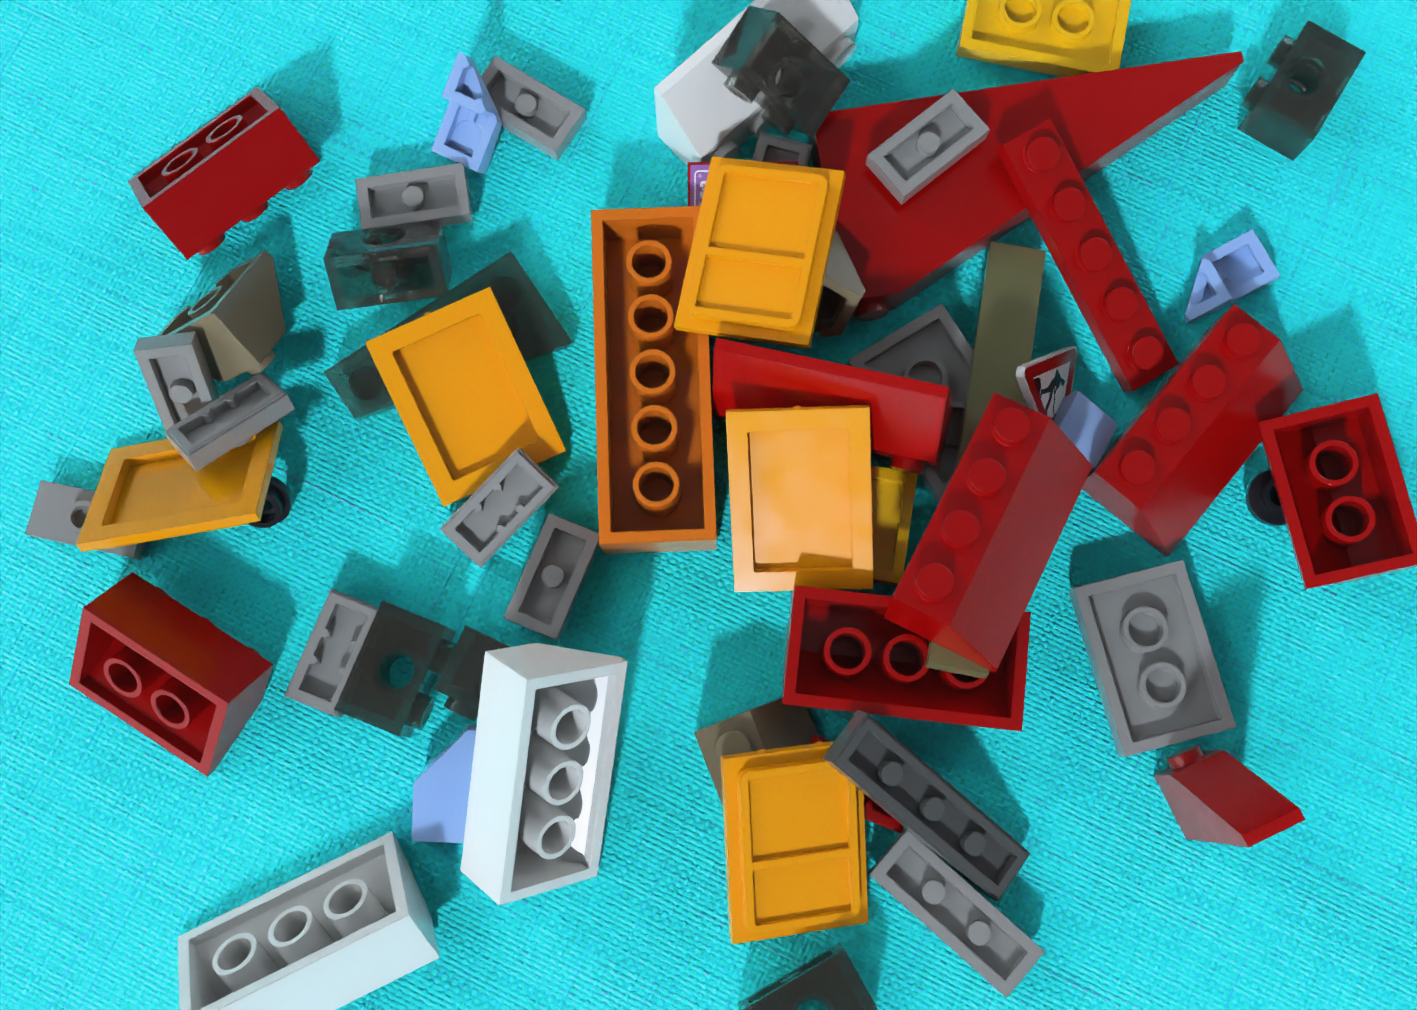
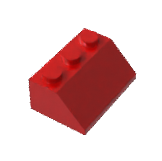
M256 87L128 180V183L145 212L188 260L196 253L205 255L216 249L226 237L224 233L242 220L246 223L259 217L268 208V200L284 188L292 190L306 182L312 175L313 171L311 168L318 164L320 160L281 108L262 90Z
M1378 393L1258 422V429L1305 590L1362 580L1417 567V521Z
M132 572L83 607L69 685L208 777L217 768L262 702L273 664L254 649L246 647L217 628L207 618L199 616L170 597L161 588L153 586Z

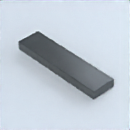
M856 711L822 758L983 894L997 902L1030 855V852L866 712Z

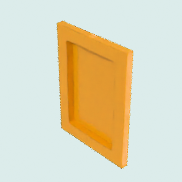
M712 156L674 328L678 331L735 338L740 341L749 340L810 349L846 178L845 171Z
M490 287L434 312L428 311L416 320L365 342L443 507L473 494L518 447L522 448L537 464L566 451Z
M796 405L788 408L726 410L734 592L793 591L795 585L832 590L874 589L870 406L801 407Z
M280 419L255 434L246 444L231 449L198 471L177 452L168 439L111 449L78 537L77 547L81 552L115 548L260 521L283 431Z
M819 741L814 744L768 750L760 749L758 751L720 756L729 937L732 944L868 923L864 793L822 759L835 741Z

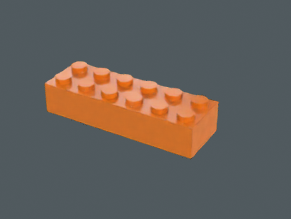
M700 206L591 210L599 545L604 554L710 551L717 549L709 335L678 331L674 328Z

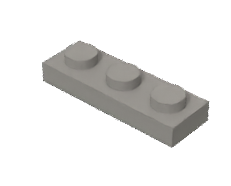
M904 829L902 834L900 833L867 872L868 875L1006 998L1045 952L907 829Z

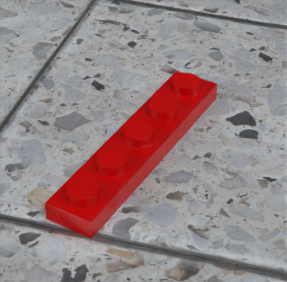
M1051 118L997 147L996 151L1123 392H1133L1179 365Z

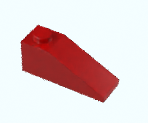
M1199 744L1187 747L1167 757L1166 760L1170 767L1154 774L1186 839L1249 848L1305 820L1298 806L1225 750L1202 751Z

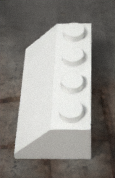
M754 0L654 87L658 137L687 166L688 162H711L712 156L735 159L740 151L739 146L753 134L759 137L760 132L766 133L774 125L779 116L778 112L791 100L795 103L802 101L817 84L818 76L830 66L833 69L839 68L852 55L856 48L854 42L859 18L850 0Z
M540 643L485 651L460 871L499 906L598 876L628 663L622 657Z
M393 831L178 936L179 1010H336L440 958L430 911Z

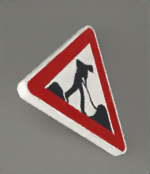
M1075 346L1063 347L1017 367L1016 379L1023 397L1026 399L1025 406L1054 420L1063 398L1072 392L1077 361V348Z

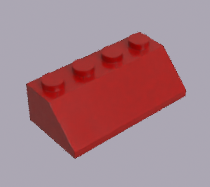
M1237 305L1231 306L1211 324L1179 365H1177L1104 453L1096 468L1090 470L1082 490L1165 557L1169 556L1262 442L1257 425L1258 422L1283 416L1303 391L1281 340Z
M716 337L713 355L712 414L726 420V410L788 408L796 405L801 407L869 405L871 453L892 457L891 468L923 475L926 465L939 468L955 403L950 387Z
M994 392L890 600L884 616L885 619L992 672H996L1092 468L1091 463L1051 417Z
M794 586L790 598L786 636L782 704L853 713L860 710L870 715L1022 731L1031 612L1024 611L997 671L992 672L989 670V675L983 679L925 668L929 640L884 618L892 596Z

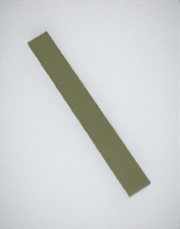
M994 241L990 243L986 258L955 470L994 392L1025 405L1026 399H1024L1016 379V369L1018 366L1030 362L1032 358L1046 250ZM929 640L925 668L983 679L989 675L988 669Z

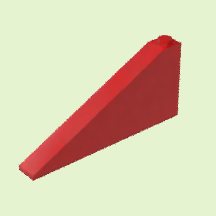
M1238 51L958 92L962 99L989 127L990 131L987 138L902 205L865 164L867 156L944 95L812 114L808 138L809 144L813 145L811 155L814 168L845 171L846 174L835 230L838 232L866 290L852 316H855L856 320L860 322L874 321L887 316L888 311L895 310L990 245L991 241H997L1031 218L996 151L997 147L1051 118L1082 180L1085 181L1223 88L1243 63L1242 52Z

